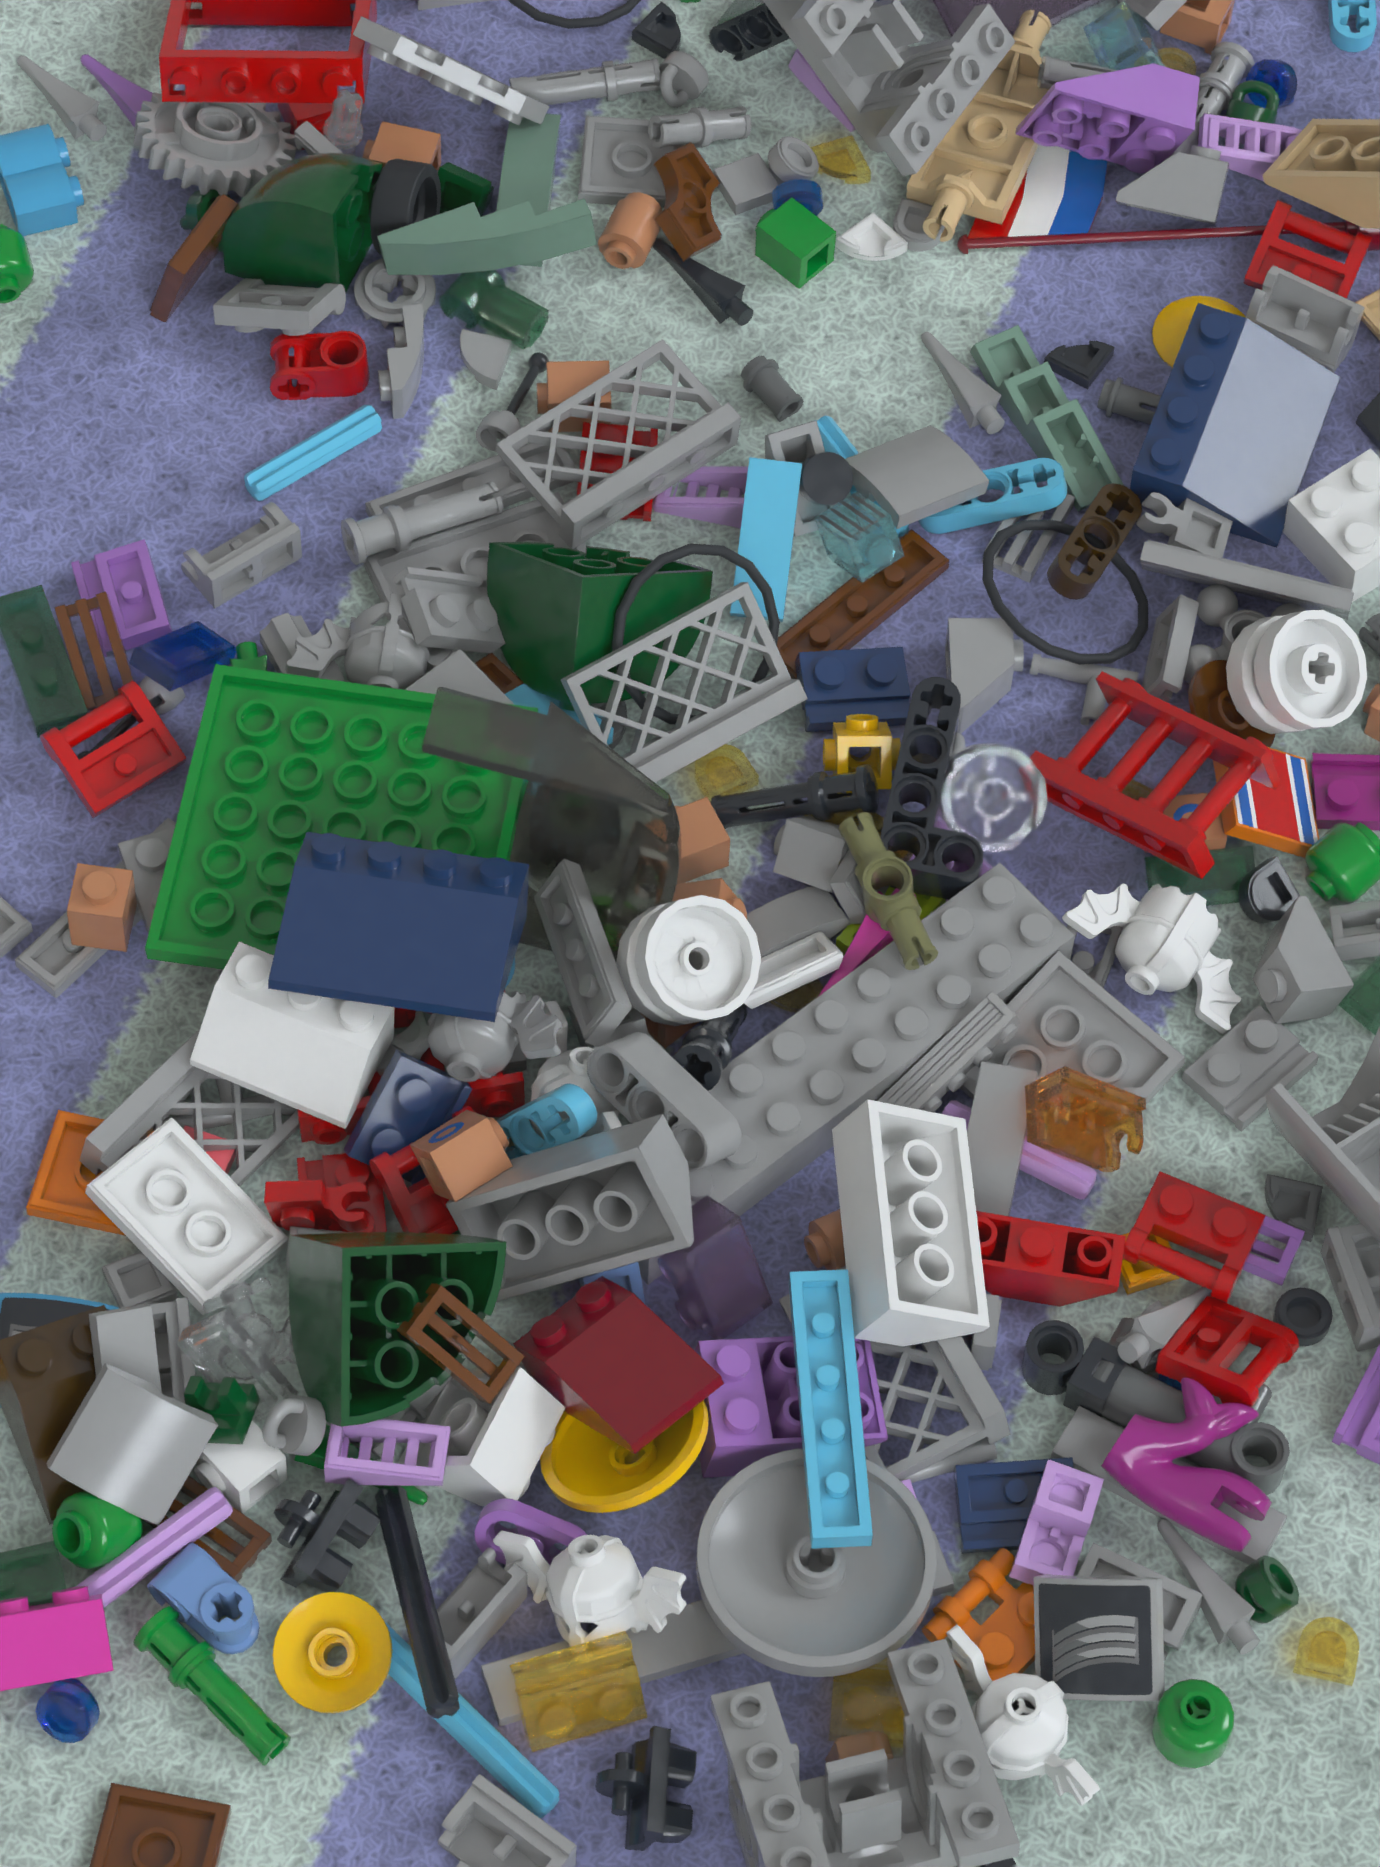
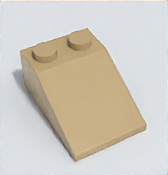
M1312 119L1262 175L1265 184L1362 228L1380 229V119Z

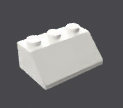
M239 942L214 986L190 1058V1065L346 1129L393 1041L395 1007L268 989V979L274 956Z

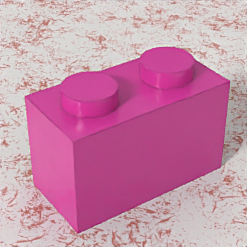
M80 1586L52 1592L53 1603L29 1607L28 1597L1 1600L0 1691L114 1671L102 1594L89 1596L88 1586Z

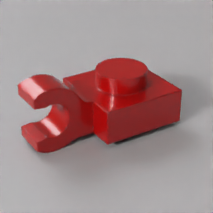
M323 1180L265 1182L264 1204L272 1221L279 1228L289 1231L290 1226L303 1228L332 1226L333 1219L347 1231L358 1232L368 1228V1221L364 1212L346 1211L348 1206L354 1202H368L370 1200V1194L365 1184L351 1182L338 1187H325Z

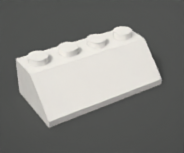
M867 1099L832 1129L845 1263L849 1274L854 1338L904 1347L984 1332L990 1325L965 1119Z

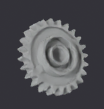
M154 92L151 102H142L141 111L137 112L133 132L135 134L133 144L140 147L138 156L139 158L150 159L148 166L150 170L164 169V180L179 178L181 179V188L185 189L191 185L199 186L200 193L203 195L207 194L210 189H215L220 196L222 194L227 196L228 191L232 190L243 198L248 189H251L268 173L294 160L297 149L295 147V137L293 134H290L291 124L279 122L281 117L279 111L266 112L267 103L162 102V94Z

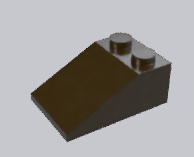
M105 1305L0 1340V1405L49 1525L54 1523L57 1510L65 1498L85 1491L51 1471L46 1463L96 1379L89 1314L107 1311Z

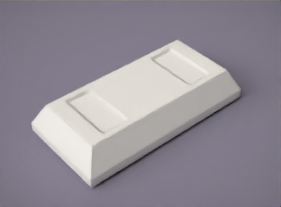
M819 931L762 957L758 982L744 1004L754 1009L839 969L844 958L843 953L822 931Z

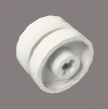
M1325 610L1300 611L1282 616L1261 618L1243 628L1231 645L1226 664L1228 691L1236 710L1251 726L1269 734L1291 733L1306 729L1335 726L1350 717L1362 700L1367 681L1366 657L1357 634L1342 618Z
M699 895L650 907L633 919L619 941L616 964L629 1000L637 1011L653 1022L679 1026L727 1016L745 1003L758 982L761 954L756 933L742 912L725 900Z

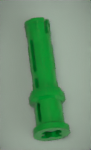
M173 1606L160 1610L137 1633L133 1641L134 1646L140 1652L148 1651L169 1672L168 1681L174 1687H179L180 1689L188 1688L249 1749L262 1765H267L270 1761L268 1757L273 1760L287 1747L291 1737L264 1713L263 1709L214 1661L216 1658L214 1648L206 1641L200 1643L178 1621L179 1612Z

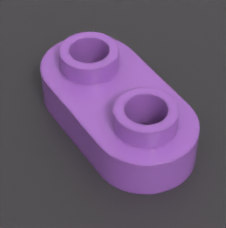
M507 1498L494 1500L482 1509L474 1534L478 1548L482 1552L487 1548H492L497 1555L495 1560L505 1565L504 1553L499 1546L493 1543V1539L500 1531L532 1538L549 1565H551L553 1558L562 1552L554 1544L561 1543L569 1546L575 1538L587 1535L575 1524L517 1500ZM499 1521L511 1522L516 1525V1528H505Z

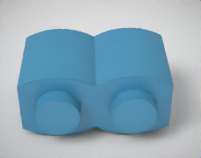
M49 124L0 135V184L16 230L22 236L78 223L76 207L84 205L83 193L77 175L68 177L65 169L71 166L66 142L63 137H54Z

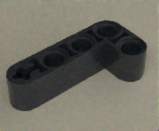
M930 677L916 685L912 693L880 838L887 851L896 852L904 850L911 852L915 856L913 860L905 861L912 872L914 893L950 900L981 877L983 849L973 836L962 832L936 828L958 730L961 694L957 686L950 680L943 677ZM931 709H940L937 727L927 725ZM919 754H929L936 761L922 764L914 760L913 757ZM908 802H918L924 805L926 809L921 812H910L905 810L902 805ZM952 861H960L967 864L970 869L964 872H954L945 865Z

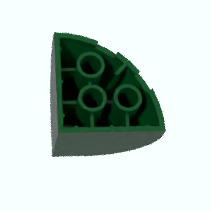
M319 153L289 161L268 173L246 193L226 222L222 241L218 246L219 252H222L224 256L225 273L243 279H261L267 285L320 288L326 283L342 284L346 293L373 243L370 231L371 203L383 164L351 154Z
M489 542L487 596L496 611L498 625L505 644L500 649L514 673L533 690L559 700L560 708L575 711L561 679L613 652L612 641L616 611L632 579L653 560L630 557V551L586 546L584 553L575 549L554 547L553 543ZM673 561L663 565L640 587L626 615L623 646L709 600L713 571L681 561ZM705 618L697 622L704 624ZM686 627L679 631L673 654L686 658L701 631L691 627ZM664 640L653 645V647L662 649ZM645 651L634 655L629 670L630 678L650 686L659 656ZM670 661L664 681L681 664ZM614 666L607 671L616 674L617 667ZM597 675L581 684L580 686L589 705L607 703L614 681ZM625 688L623 689L620 701L632 699Z
M411 1232L289 1235V1316L294 1355L305 1392L308 1397L316 1398L321 1402L325 1411L326 1421L343 1427L384 1419L410 1407V1402L419 1398L434 1385L441 1386L450 1375L399 1333L397 1329L403 1321L409 1322L414 1314L411 1310L417 1302L423 1303L428 1295L425 1292L431 1283L442 1285L481 1320H484L486 1315L491 1316L501 1288L507 1242L478 1236ZM439 1306L435 1314L471 1344L476 1335L442 1306ZM425 1325L422 1331L462 1364L466 1358L428 1325Z

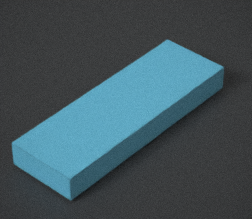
M749 457L738 554L752 561L772 588L779 621L783 622L802 463ZM736 565L734 586L741 582H748L764 619L768 620L761 591L747 572ZM739 600L731 603L730 616L746 617Z

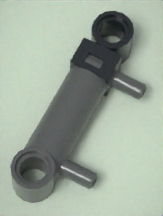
M1122 1318L1108 1343L1094 1336L1085 1353L1081 1335L1068 1323L1059 1320L1045 1321L1036 1325L1029 1333L1021 1367L1023 1378L1028 1386L1036 1392L1045 1395H1060L1066 1392L1064 1406L1074 1411L1081 1406L1124 1428L1134 1414L1166 1423H1178L1186 1418L1181 1390L1129 1365V1363L1120 1358L1117 1350L1120 1343L1116 1341V1338L1131 1331L1134 1319ZM1052 1353L1060 1356L1065 1362L1050 1364L1041 1359L1040 1356ZM1263 1384L1258 1390V1400L1252 1407L1259 1412L1257 1418L1231 1435L1214 1440L1208 1447L1197 1453L1184 1456V1458L1204 1468L1221 1469L1235 1473L1249 1480L1266 1495H1269L1281 1483L1290 1449L1288 1440L1279 1429L1273 1425L1258 1422L1272 1397L1270 1388ZM1248 1455L1260 1456L1268 1462L1269 1466H1253L1244 1457Z

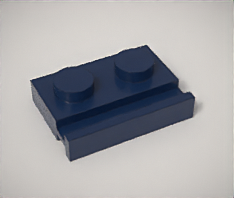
M903 647L798 652L795 659L797 679L800 680L808 698L801 702L802 710L805 711L806 732L833 731V723H846V716L853 714L878 716V722H887L889 727L906 724L911 694Z
M396 1049L350 1135L344 1151L349 1157L370 1166L369 1160L383 1152L391 1155L453 1119L452 1114L463 1108L473 1088L468 1082L459 1081L448 1075L445 1071ZM420 1165L401 1175L404 1180L411 1182L412 1185L426 1177Z
M1073 1457L1049 1459L1074 1468ZM1048 1459L955 1465L953 1472L962 1554L994 1552L1000 1548H1005L1008 1551L1018 1550Z

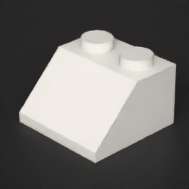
M521 1367L515 1369L490 1404L480 1401L452 1378L426 1408L427 1417L419 1422L451 1427L443 1486L436 1487L480 1506H486L497 1499L507 1498L518 1501L527 1491L530 1485V1476L545 1447L552 1442L555 1436V1427L566 1407ZM480 1369L469 1370L484 1384L489 1380V1377ZM431 1443L419 1444L416 1466L428 1467ZM407 1446L397 1464H404Z

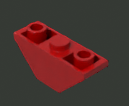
M976 1211L985 1290L992 1295L1060 1307L1118 1292L1126 1236Z

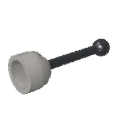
M537 352L530 356L528 361L530 368L507 409L491 411L481 421L476 430V439L483 448L496 452L497 439L503 440L521 429L519 419L515 414L538 373H542L547 369V362L549 360L545 354Z
M157 666L139 684V687L158 715L165 714L174 709L185 698V693L179 683L168 672ZM129 713L90 751L80 752L77 755L78 759L80 760L126 732L137 722L136 718Z

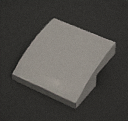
M931 425L845 459L853 472V485L861 497L868 504L877 501L896 529L986 494L989 479L972 458L949 436Z
M105 1363L46 1465L51 1471L83 1490L159 1526L218 1424L212 1415L162 1395L156 1384Z

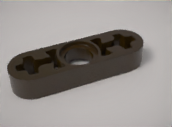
M1116 483L1107 484L1101 488L1048 568V581L1057 593L1073 600L1085 598L1090 593L1142 513L1141 501L1131 489ZM1111 507L1120 512L1114 522L1105 517ZM1084 533L1098 536L1104 542L1106 549H1098L1090 545L1085 539ZM1076 560L1085 565L1078 576L1070 571Z

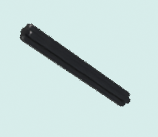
M394 1485L390 1489L382 1487L375 1494L376 1509L381 1519L380 1525L426 1710L430 1716L436 1719L444 1715L453 1716L460 1708L459 1695L407 1492L400 1485Z

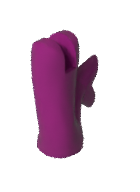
M1182 1378L1181 1386L1186 1418L1178 1423H1166L1134 1414L1101 1467L1129 1493L1156 1512L1229 1550L1242 1552L1251 1540L1250 1533L1241 1524L1218 1509L1225 1502L1245 1516L1262 1521L1265 1519L1272 1503L1267 1495L1255 1484L1235 1473L1214 1468L1180 1466L1172 1461L1176 1458L1197 1453L1211 1445L1214 1440L1231 1435L1257 1418L1259 1412L1240 1403L1218 1404L1207 1388L1199 1382L1190 1378Z

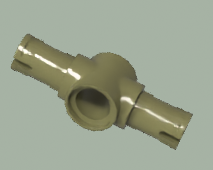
M870 813L857 814V819L860 823L858 828L852 816L847 818L839 825L838 830L841 836L844 837L857 864L854 872L863 889V904L866 914L871 920L880 924L882 930L890 932L906 969H918L919 963L916 958H919V956L924 966L930 964L937 958L938 951L933 946L919 918L922 909L913 893V876L910 867L905 861L897 858L894 852L886 850L873 824L874 820ZM885 886L896 887L900 890L896 894L889 896L876 892Z

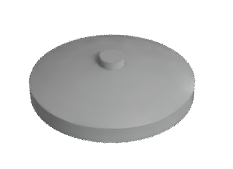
M803 1448L782 1451L764 1457L742 1469L720 1489L711 1502L700 1528L697 1543L696 1573L700 1594L706 1610L718 1629L735 1647L757 1662L775 1670L800 1676L830 1677L860 1671L881 1662L888 1657V1652L898 1650L913 1635L922 1622L933 1595L937 1572L936 1543L932 1527L920 1503L911 1491L889 1471L866 1459L873 1532L871 1546L811 1549Z

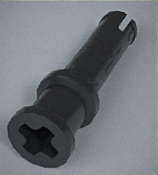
M869 764L858 765L855 772L828 776L824 771L814 772L812 776H809L807 782L763 788L726 796L717 795L711 798L710 803L724 829L728 827L771 822L811 814L815 819L826 821L831 820L835 813L862 809L863 812L876 813L879 805V792L873 769ZM852 791L851 793L838 794L839 792ZM775 802H784V804L771 805V806H765V807H759V808H753V809H749V808H748V807H751V806H757V805H763V804H769V803H775Z
M744 1003L727 1016L704 1020L701 1026L691 1029L683 1039L681 1048L673 1056L707 1091L713 1089L719 1082L722 1071L730 1062L732 1056L731 1043L748 1013L747 1005Z

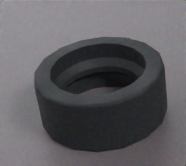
M393 159L389 160L382 168L375 185L370 214L371 239L374 249L380 255L382 254L377 236L440 214L441 185L438 172L432 164Z

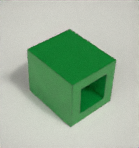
M791 197L776 210L770 209L758 221L755 229V255L798 289L834 261L836 231Z

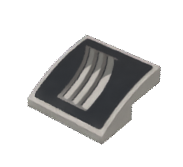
M1050 1574L1033 1577L1036 1675L1047 1682L1054 1681L1064 1692L1063 1699L1160 1701L1165 1692L1162 1578L1122 1575L1083 1577Z

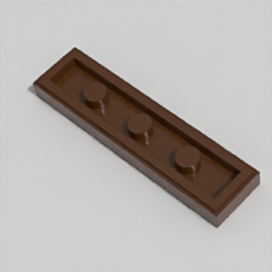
M913 529L908 531L778 637L777 648L791 679H797L795 659L798 652L851 649L949 568L950 560Z

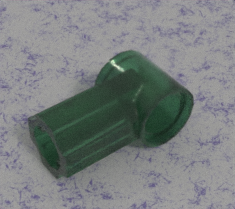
M496 270L460 273L439 299L440 307L448 318L452 319L455 316L467 323L465 327L468 329H472L479 324L498 336L511 340V343L522 349L531 347L548 322L549 310L506 287L503 278Z

